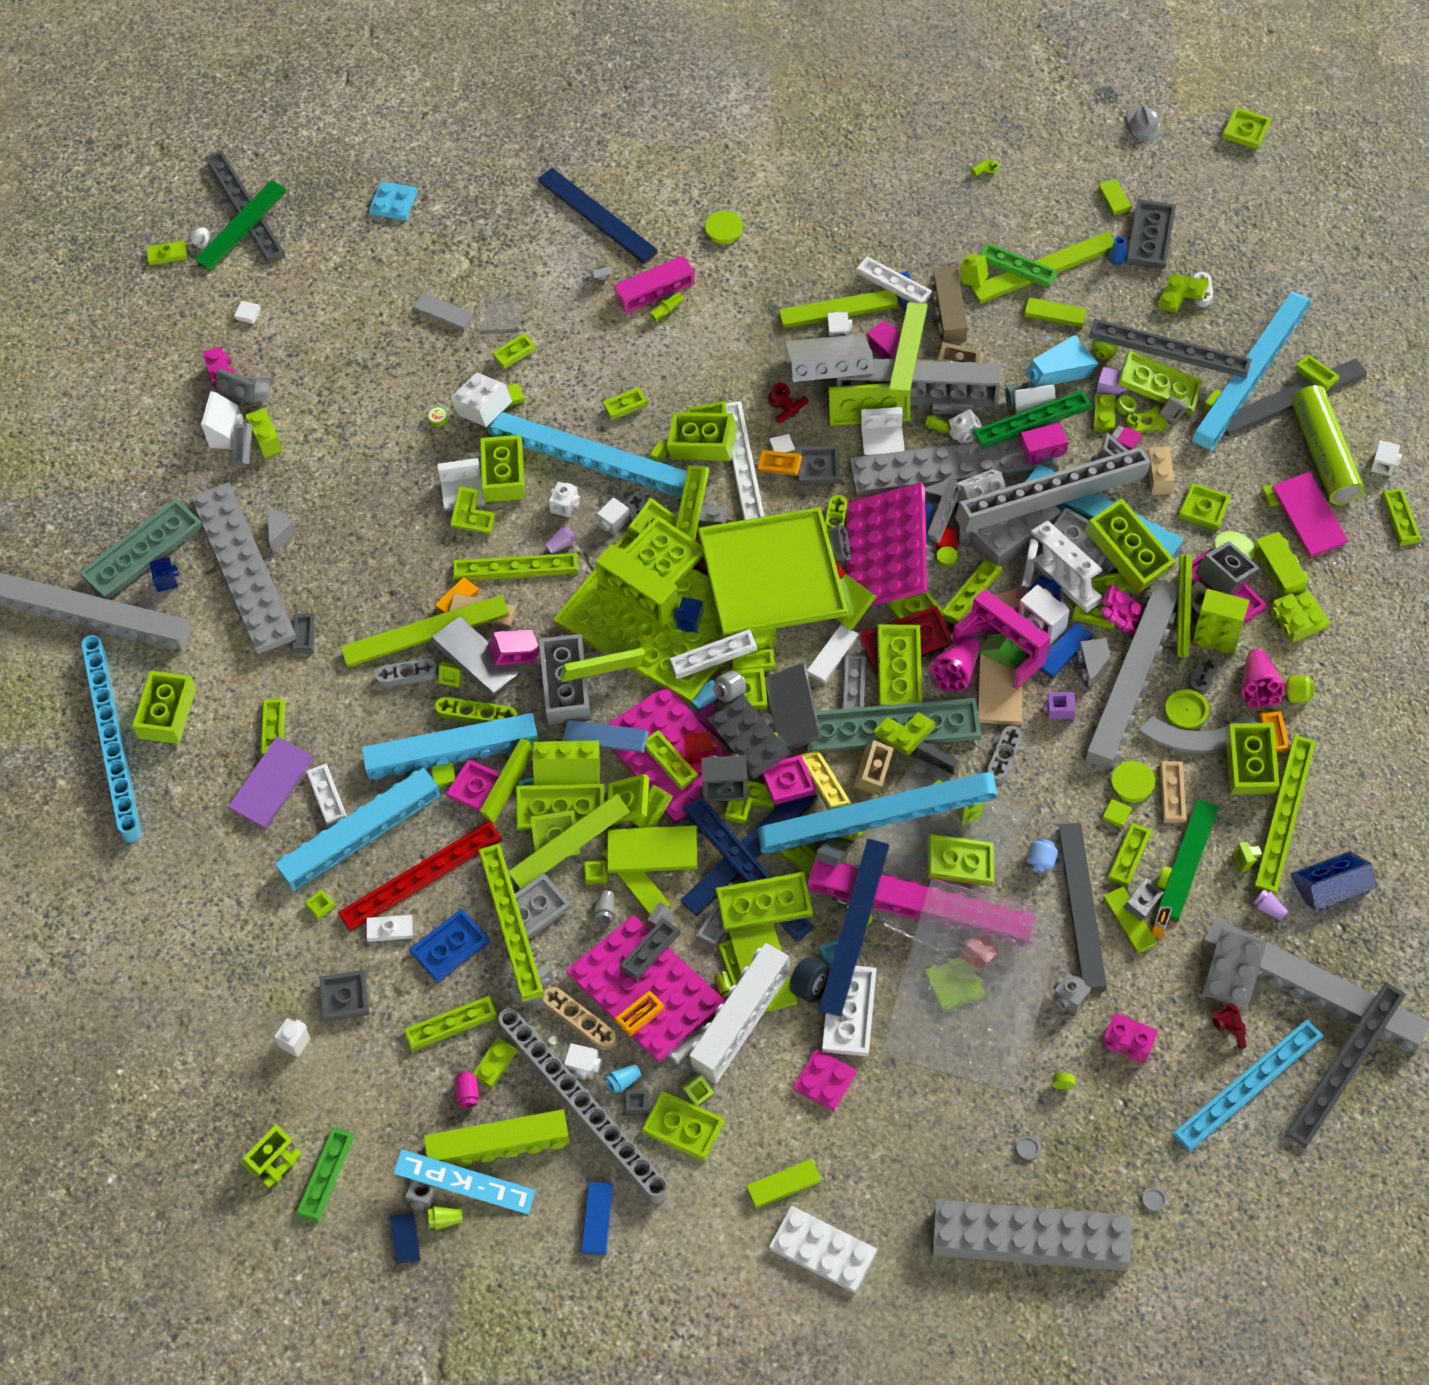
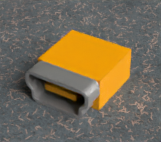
M1160 907L1152 931L1155 937L1163 939L1171 915V907Z

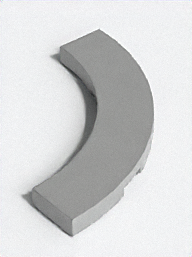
M1244 714L1232 724L1257 722L1247 714ZM1152 716L1139 729L1138 733L1159 746L1163 747L1164 745L1176 749L1178 752L1210 754L1226 751L1225 731L1228 726L1210 731H1189L1170 726Z

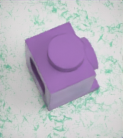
M1048 692L1047 700L1043 701V713H1048V720L1069 719V722L1074 721L1076 712L1075 693Z

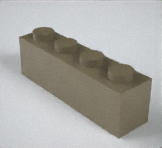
M957 266L933 268V276H930V287L934 288V292H932L933 304H937V307H935V318L939 319L940 322L937 323L938 335L942 334L943 342L967 340L968 328Z

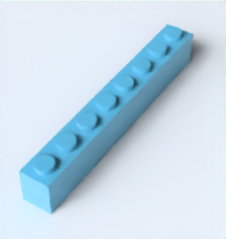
M1038 464L1026 482L1056 472L1049 467ZM1094 493L1055 506L1061 512L1066 507L1090 521V519L1114 503L1103 495ZM1136 514L1175 560L1182 550L1184 539Z
M533 713L365 746L362 747L368 779L379 780L386 776L403 775L406 772L415 770L419 771L422 768L426 770L431 766L452 762H467L468 759L488 758L491 755L500 753L508 754L514 751L521 738L528 740L532 747L534 742L539 741Z
M424 768L414 771L404 781L394 784L390 790L382 795L375 796L371 802L365 806L358 807L351 815L338 820L331 828L319 832L309 842L302 843L292 853L282 856L275 863L279 874L292 892H294L439 798L441 795L438 785Z

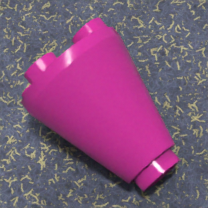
M967 637L938 655L931 662L929 669L940 690L958 692L964 691L967 688L980 650V643L975 638Z
M1251 650L1247 656L1240 691L1243 700L1250 708L1280 704L1285 691L1280 675L1264 650Z

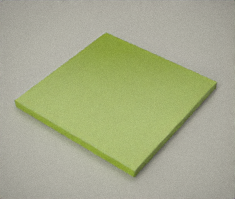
M821 507L698 528L723 638L748 629L753 633L848 616V609Z

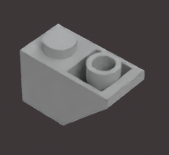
M1106 638L1081 641L1080 649L1076 651L1077 661L1082 664L1081 678L1082 681H1086L1087 689H1091L1109 667L1111 656Z

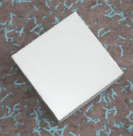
M241 301L234 315L235 320L254 324L261 310L260 305Z
M789 434L770 439L772 451L795 453V448Z

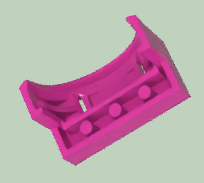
M986 589L974 598L972 611L954 626L952 640L955 644L978 633H996L1005 635L1027 653V660L1013 671L1016 679L1012 687L1018 689L1046 663L1051 637Z

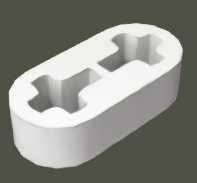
M1198 272L1194 275V278L1208 280L1209 287L1204 296L1205 299L1203 301L1194 299V302L1199 307H1208L1212 303L1213 298L1211 277L1208 273Z

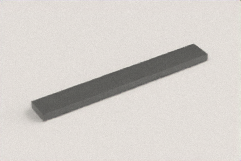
M220 150L206 156L205 161L212 173L215 174L238 214L252 198L225 154ZM228 168L237 185V188L232 190L234 196H232L217 170L222 171ZM225 176V182L231 183L233 181L232 176ZM262 217L249 233L267 263L270 264L286 256Z
M1094 319L1089 334L1091 339L1242 378H1247L1252 360Z
M1356 358L1330 369L1340 377L1339 381L1326 391V394L1366 377L1367 371ZM1307 379L1237 410L1236 415L1233 414L1230 424H1228L1225 433L1227 436H1231L1293 409L1291 399L1294 394L1305 387L1315 384Z
M1081 823L1059 824L1058 829L1081 979L1091 990H1103L1107 988L1082 825Z
M1388 982L1384 983L1289 1128L1286 1136L1301 1146L1308 1147L1405 998L1406 994Z

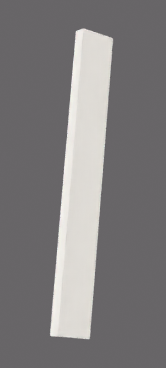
M741 401L726 403L727 413H733L737 425L731 460L743 520L764 517Z

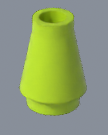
M433 1206V1209H427L428 1228L438 1230L462 1223V1210Z

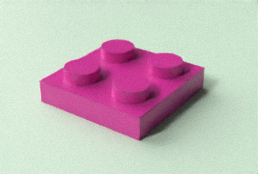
M802 755L783 759L761 774L774 805L816 794L815 785Z
M468 759L449 788L447 797L480 812L501 773Z
M815 1049L795 1083L793 1090L835 1112L856 1076L857 1070Z

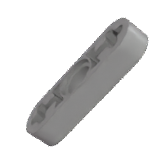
M421 659L381 666L376 670L375 677L379 686L392 687L432 680L437 676L438 670L434 660ZM425 667H430V672H425ZM405 669L412 671V674L408 677L401 676V672ZM383 674H388L387 679H383Z
M1008 726L1003 730L989 764L987 773H992L993 775L997 771L998 764L1002 766L1001 773L998 776L994 775L995 784H1001L1006 780L1020 746L1022 732L1016 726ZM1011 734H1014L1015 737L1012 739L1011 745H1009L1008 739ZM1008 751L1011 756L1008 759H1003L999 756V752Z

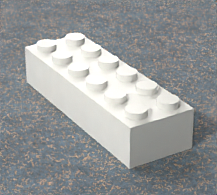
M767 943L764 944L762 949L758 948L753 955L754 961L750 967L746 966L740 975L741 980L737 986L733 985L727 995L729 998L725 1004L719 1005L715 1012V1019L712 1023L706 1024L702 1031V1038L699 1042L696 1041L689 1051L693 1071L702 1074L703 1077L715 1084L718 1083L791 973L789 956Z

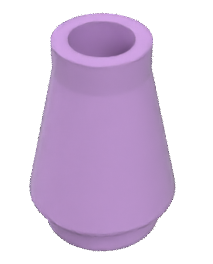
M568 526L565 528L561 527L551 540L545 544V547L550 554H554L573 545L576 537Z
M1263 890L1253 903L1257 906V910L1279 921L1288 912L1270 891Z

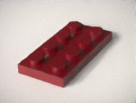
M938 606L884 624L920 625L921 657L951 647L954 644ZM876 627L858 635L874 674L878 673Z

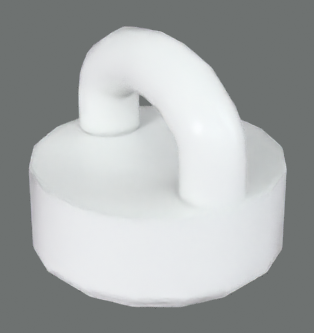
M198 228L191 233L190 238L192 243L197 245L199 249H204L208 244L210 234L206 228Z

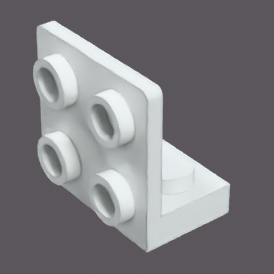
M1054 385L1015 390V415L1056 400ZM1057 421V422L1052 423V424H1049V425H1053V424H1057V423H1060V424H1061V422H1060V421Z
M902 407L861 410L864 456L905 451L902 431Z
M478 458L438 464L445 511L454 510L459 486L478 489L480 493L477 507L485 505Z
M993 469L958 482L961 487V493L965 494L967 500L1006 488L1002 473Z

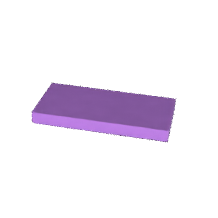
M276 737L228 806L229 809L267 829L314 757L287 741Z

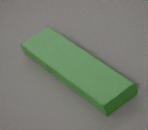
M988 242L980 255L986 256L987 264L1048 289L1058 275V270Z
M332 1127L296 1211L297 1216L319 1223L355 1139L353 1133Z

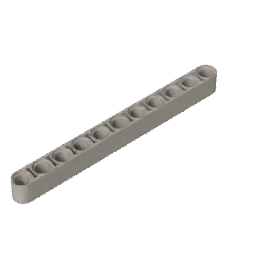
M511 1008L502 1010L498 1017L501 1031L508 1040L517 1048L645 1197L654 1204L664 1202L668 1196L665 1179L520 1014ZM508 1020H515L511 1025L505 1024ZM529 1036L528 1040L519 1041L520 1037ZM537 1052L544 1053L540 1058L533 1057ZM552 1068L558 1069L555 1074L547 1073ZM565 1085L573 1086L569 1091L562 1090ZM582 1101L588 1103L583 1108H579L576 1106L579 1102ZM595 1118L602 1119L600 1124L594 1125L591 1123ZM610 1135L617 1136L615 1141L609 1142L606 1140ZM624 1152L632 1153V1156L628 1159L620 1157ZM640 1169L648 1171L644 1176L635 1174ZM655 1186L663 1188L660 1193L655 1194L651 1192V1189Z

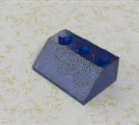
M1352 851L1290 873L1305 903L1316 911L1325 910L1335 903L1347 902L1351 897L1368 894L1370 890L1377 888L1372 863Z

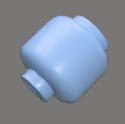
M1038 838L1037 841H1033L1030 844L1026 862L1031 865L1032 871L1044 873V870L1053 869L1058 855V850L1054 847L1055 844L1053 842Z

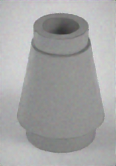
M609 890L602 891L593 912L596 923L609 925L615 919L614 893Z

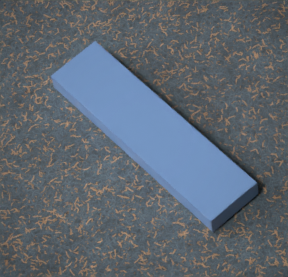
M567 720L562 740H599L600 747L644 753L649 732L643 729Z

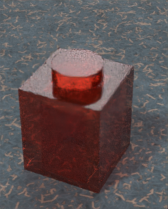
M709 731L683 735L688 764L700 763L701 758L712 756L713 752L717 751L715 738H710Z

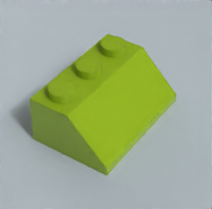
M599 740L534 742V785L600 784L601 753Z

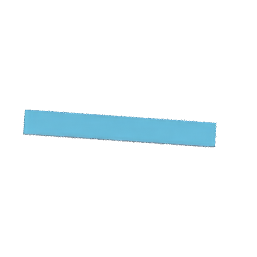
M1306 1019L1173 1132L1172 1136L1188 1152H1191L1316 1045L1324 1035Z

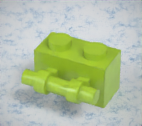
M275 1124L239 1163L255 1179L265 1171L268 1177L262 1183L269 1189L274 1183H278L282 1179V1175L289 1167L293 1168L297 1164V1159L302 1155V1152L295 1148L289 1153L285 1149L293 1140ZM279 1155L283 1161L274 1168L271 1163Z

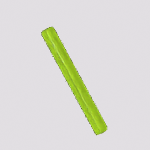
M1189 554L1180 555L1176 652L1179 658H1188L1190 650L1192 556Z

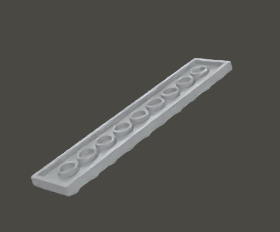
M1014 437L982 450L977 442L850 458L856 496L887 492L922 482L925 487H929L952 477L957 482H961L991 469L1000 471L1003 477L1032 474L1038 464L1049 467L1053 471L1059 470L1058 459L1055 457L1038 463L1028 464L1020 447V437Z
M228 482L192 495L191 499L202 522L256 653L259 654L297 640L295 631L230 483Z

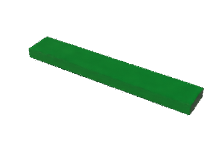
M271 179L195 258V261L211 272L287 192L285 187Z
M1081 390L972 431V436L982 450L1020 436L1022 432L1041 428L1090 410L1092 404Z
M1197 799L1157 915L1160 907L1168 906L1172 908L1169 919L1179 922L1217 814L1218 805Z

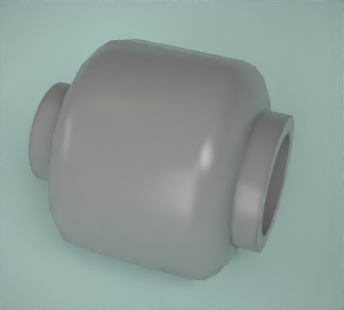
M730 671L717 677L714 683L715 695L724 702L735 700L742 694L744 695L746 690L745 679L735 671Z

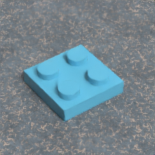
M380 181L369 209L370 215L407 221L418 193L417 187Z

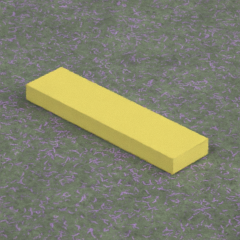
M813 751L800 754L816 791L827 809L831 810L851 805L850 800L821 753Z

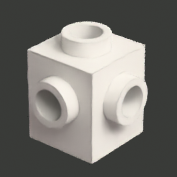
M970 409L949 420L951 429H949L950 435L961 444L974 440L972 431L981 428L979 419Z
M557 482L555 489L552 488L549 494L550 512L570 518L574 507L577 508L580 502L577 487L570 483Z

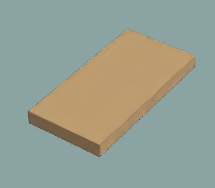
M980 654L979 723L1021 725L1023 684L1018 689L1013 688L1012 685L1016 679V675L1013 673L1014 670Z

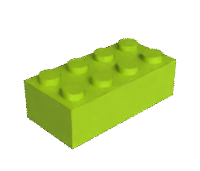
M1122 498L1090 519L1085 528V532L1138 594L1156 582L1157 579L1170 572L1176 562Z
M611 544L595 560L598 584L660 626L664 627L679 611L677 586L672 581L662 578L657 571L650 570L644 566L639 559L629 556L624 549L617 548Z

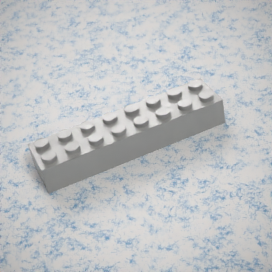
M873 359L874 374L837 377V387L891 383L895 360ZM917 361L910 392V404L933 405V402H951L953 400L955 403H972L973 407L998 408L1001 364Z
M936 1200L933 1256L1127 1271L1129 1268L1131 1215Z

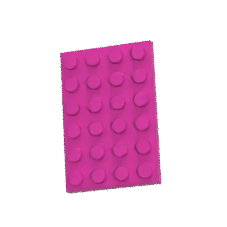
M919 482L848 502L846 531L848 533L851 559L846 561V575L877 596L869 607L926 593L925 486L923 483Z
M666 687L661 688L607 724L647 730L649 732L648 737L659 730L698 774L699 778L680 790L645 749L644 753L611 749L633 776L645 774L649 777L648 793L652 786L655 785L673 796L664 812L675 824L679 821V818H688L684 812L685 807L701 796L704 798L701 758H707L712 755L718 757L730 756L676 693Z
M633 914L566 970V974L614 1021L615 1017L650 990L665 1005V1010L631 1037L654 1060L660 1063L714 1017L719 1005L725 1004L726 1001L669 947L638 981H635L621 971L619 965L651 931ZM650 999L648 1002L642 1005L639 1009H637L634 1013L627 1017L624 1020V1022L628 1021L631 1017H633L636 1014V1012H638L641 1008H644L652 1000Z

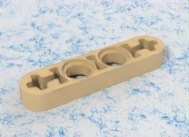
M550 987L545 990L543 1000L547 1009L598 1048L610 1050L615 1046L616 1035L612 1028L559 988ZM557 995L558 1001L562 1004L561 1007L554 1000L550 1002L549 996L555 997ZM568 1007L577 1009L576 1015L572 1017L566 1016L564 1011ZM591 1020L595 1025L591 1030H585L582 1028L584 1021ZM599 1030L600 1034H602L604 1037L609 1035L610 1041L608 1042L607 1040H605L604 1042H602L601 1036L597 1033V1031Z

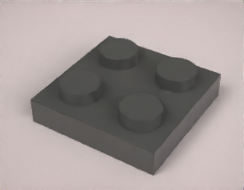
M838 446L798 447V454L802 456L798 471L799 485L840 484Z
M365 970L319 977L324 1022L370 1015Z

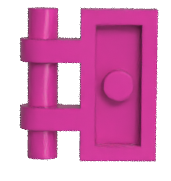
M1112 584L1106 589L1102 604L1106 607H1103L1100 613L1105 616V620L1109 623L1116 624L1124 634L1128 633L1134 636L1137 629L1133 626L1139 624L1144 607Z

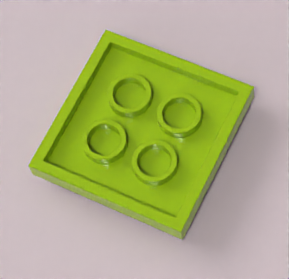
M659 516L625 549L629 556L639 559L644 566L650 570L657 571L662 578L672 581L675 585L704 557L701 544Z

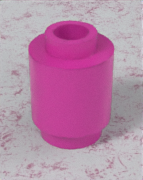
M471 1072L459 1073L458 1077L454 1078L455 1099L459 1108L466 1109L477 1106V1101L479 1100L477 1077L472 1075Z

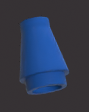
M1116 237L1108 252V258L1113 264H1122L1127 259L1126 239L1124 237Z

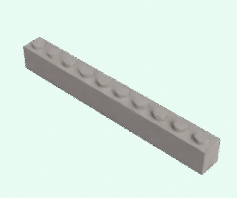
M1138 447L961 501L955 518L964 533L971 532L1145 478L1151 461L1143 449Z
M0 573V607H9L17 612H29L34 616H45L53 621L68 622L73 626H84L93 631H104L113 636H124L133 641H144L149 645L164 646L169 650L183 651L192 632L188 619Z
M1157 579L1089 746L1086 762L1111 770L1113 763H1118L1122 752L1119 751L1120 745L1125 746L1129 735L1126 733L1128 727L1132 728L1136 717L1133 715L1134 710L1139 711L1143 700L1140 698L1141 693H1146L1150 682L1147 681L1148 675L1153 676L1156 668L1154 660L1155 658L1159 659L1163 647L1160 645L1162 641L1166 642L1170 633V630L1167 629L1168 625H1173L1177 613L1174 610L1178 608L1179 586Z
M1215 918L1201 949L1205 950L1208 955L1214 956L1221 929L1255 939L1259 938ZM1269 943L1266 944L1257 978L1260 977L1268 981L1275 988H1282L1290 992L1295 998H1302L1310 1002L1318 1009H1325L1331 1012L1338 1019L1347 1020L1355 1026L1358 1025L1376 995ZM1398 1007L1379 1036V1039L1390 1041L1398 1045L1401 1050L1415 1054L1429 1026V1021Z

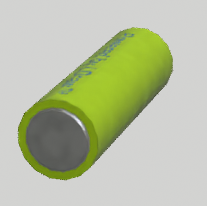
M1318 385L1308 386L1299 390L1292 397L1291 403L1328 498L1335 505L1350 503L1359 498L1364 493L1365 488L1324 387Z

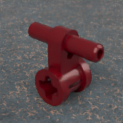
M776 383L767 398L768 403L772 407H781L784 410L776 417L777 423L780 424L787 418L795 416L799 413V409L808 403L806 397H802L794 403L789 397L790 389L784 383Z
M1229 1003L1225 1009L1219 1012L1214 1011L1210 1014L1211 1021L1219 1032L1227 1029L1236 1037L1239 1049L1247 1047L1245 1038L1247 1033L1246 1026L1242 1021L1240 1011L1233 1003Z

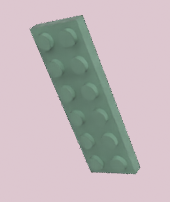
M175 498L82 569L79 574L104 599H110L203 527L202 522Z

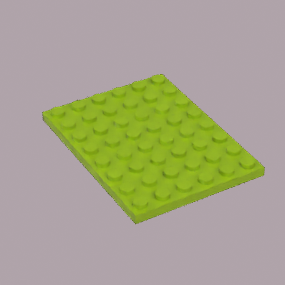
M626 531L614 546L625 550L637 537ZM596 568L553 619L554 625L571 635L581 634L583 642L606 655L643 648L646 655L641 665L631 667L630 669L662 688L666 687L675 692L678 697L692 704L704 683L712 680L725 663L723 662L677 679L670 662L672 657L724 639L709 577L693 568L676 584L679 611L664 627L598 584Z

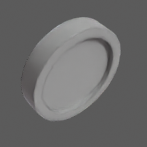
M1025 1136L1017 1142L1016 1152L1024 1160H1033L1039 1155L1040 1144L1035 1138Z
M1152 1187L1143 1193L1142 1203L1147 1210L1158 1212L1166 1205L1167 1198L1161 1189Z

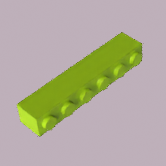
M564 1109L424 1135L427 1157L460 1167L469 1166L472 1162L476 1161L491 1162L495 1158L503 1156L513 1158L518 1156L519 1153L524 1152L538 1153L545 1148L560 1149L570 1144Z

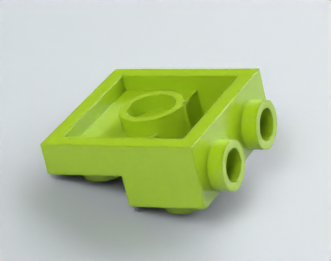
M1309 590L1293 596L1291 593L1273 601L1271 614L1275 620H1278L1282 632L1285 636L1289 637L1292 643L1330 627L1331 622Z

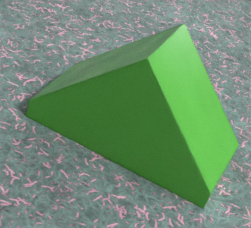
M1003 634L989 635L979 650L980 654L1013 670H1016L1027 656V653Z

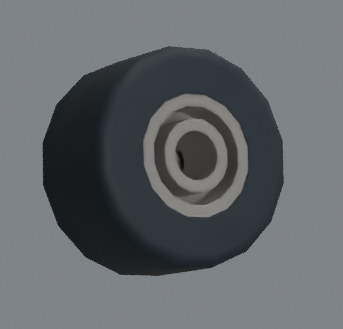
M812 957L802 959L792 973L790 991L803 1000L815 1002L824 993L830 968Z

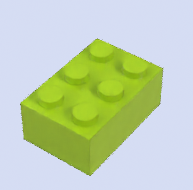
M673 412L667 441V448L671 459L731 461L737 431L733 413Z
M521 435L480 438L482 490L485 502L526 499L524 450Z
M1207 589L1192 643L1203 648L1208 647L1219 650L1221 653L1234 655L1249 600Z
M149 671L132 725L138 739L180 744L196 692L191 676Z
M1274 723L1229 724L1225 731L1230 795L1275 794L1279 788Z

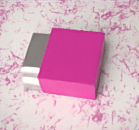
M1118 426L1112 435L1127 450L1135 449L1142 436L1141 433L1126 426L1125 428Z

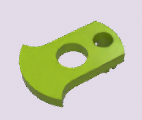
M1154 405L1149 411L1138 414L1133 413V415L1127 416L1126 426L1139 433L1155 429L1165 431L1167 419L1159 415L1160 408ZM1143 418H1148L1152 421V423L1149 425H1145L1141 422V420Z

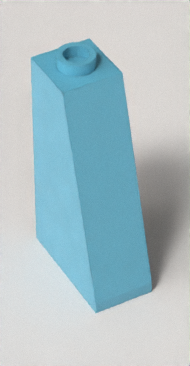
M1072 336L1034 358L1025 375L1034 387L1054 385L1090 378L1098 362L1079 338Z

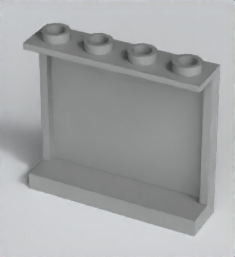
M864 334L785 341L786 361L791 365L793 382L874 374L873 354Z

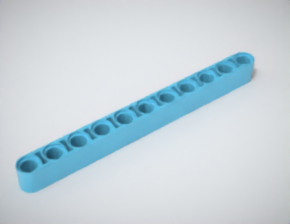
M1293 291L1288 295L1246 357L1252 359L1247 378L1232 377L1197 428L1192 443L1210 451L1214 449L1225 433L1228 424H1230L1233 414L1236 415L1237 410L1246 402L1306 313L1311 302L1310 298Z
M501 412L487 429L488 433L493 437L521 435L523 447L680 498L682 497L687 473L685 470Z
M89 635L82 641V650L116 823L123 839L126 842H135L141 837L142 831L106 652L99 637Z
M980 773L765 825L757 829L760 849L762 853H773L990 801L998 796L994 775L992 773Z

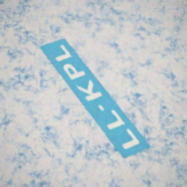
M402 1149L394 1174L528 1215L535 1194L534 1189Z

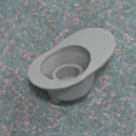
M1136 106L1128 110L1127 121L1132 134L1136 138L1149 141L1158 136L1160 123L1158 115L1153 109L1145 106Z
M265 376L247 378L255 382L254 400L250 403L268 401L270 399V386L275 383V379Z

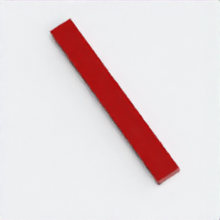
M488 821L340 910L338 915L349 932L366 923L367 918L378 916L479 855V849L493 846L502 841V837L491 821Z

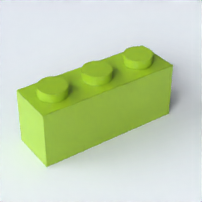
M1280 532L1256 539L1254 546L1255 555L1279 596L1284 597L1291 593L1295 596L1305 592L1309 582L1308 575L1305 571H1302L1297 556L1292 554L1288 541L1281 536Z

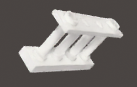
M1049 521L1031 530V534L1043 544V553L1035 558L1034 565L1086 613L1101 604L1103 597L1091 587V578L1102 572V568Z

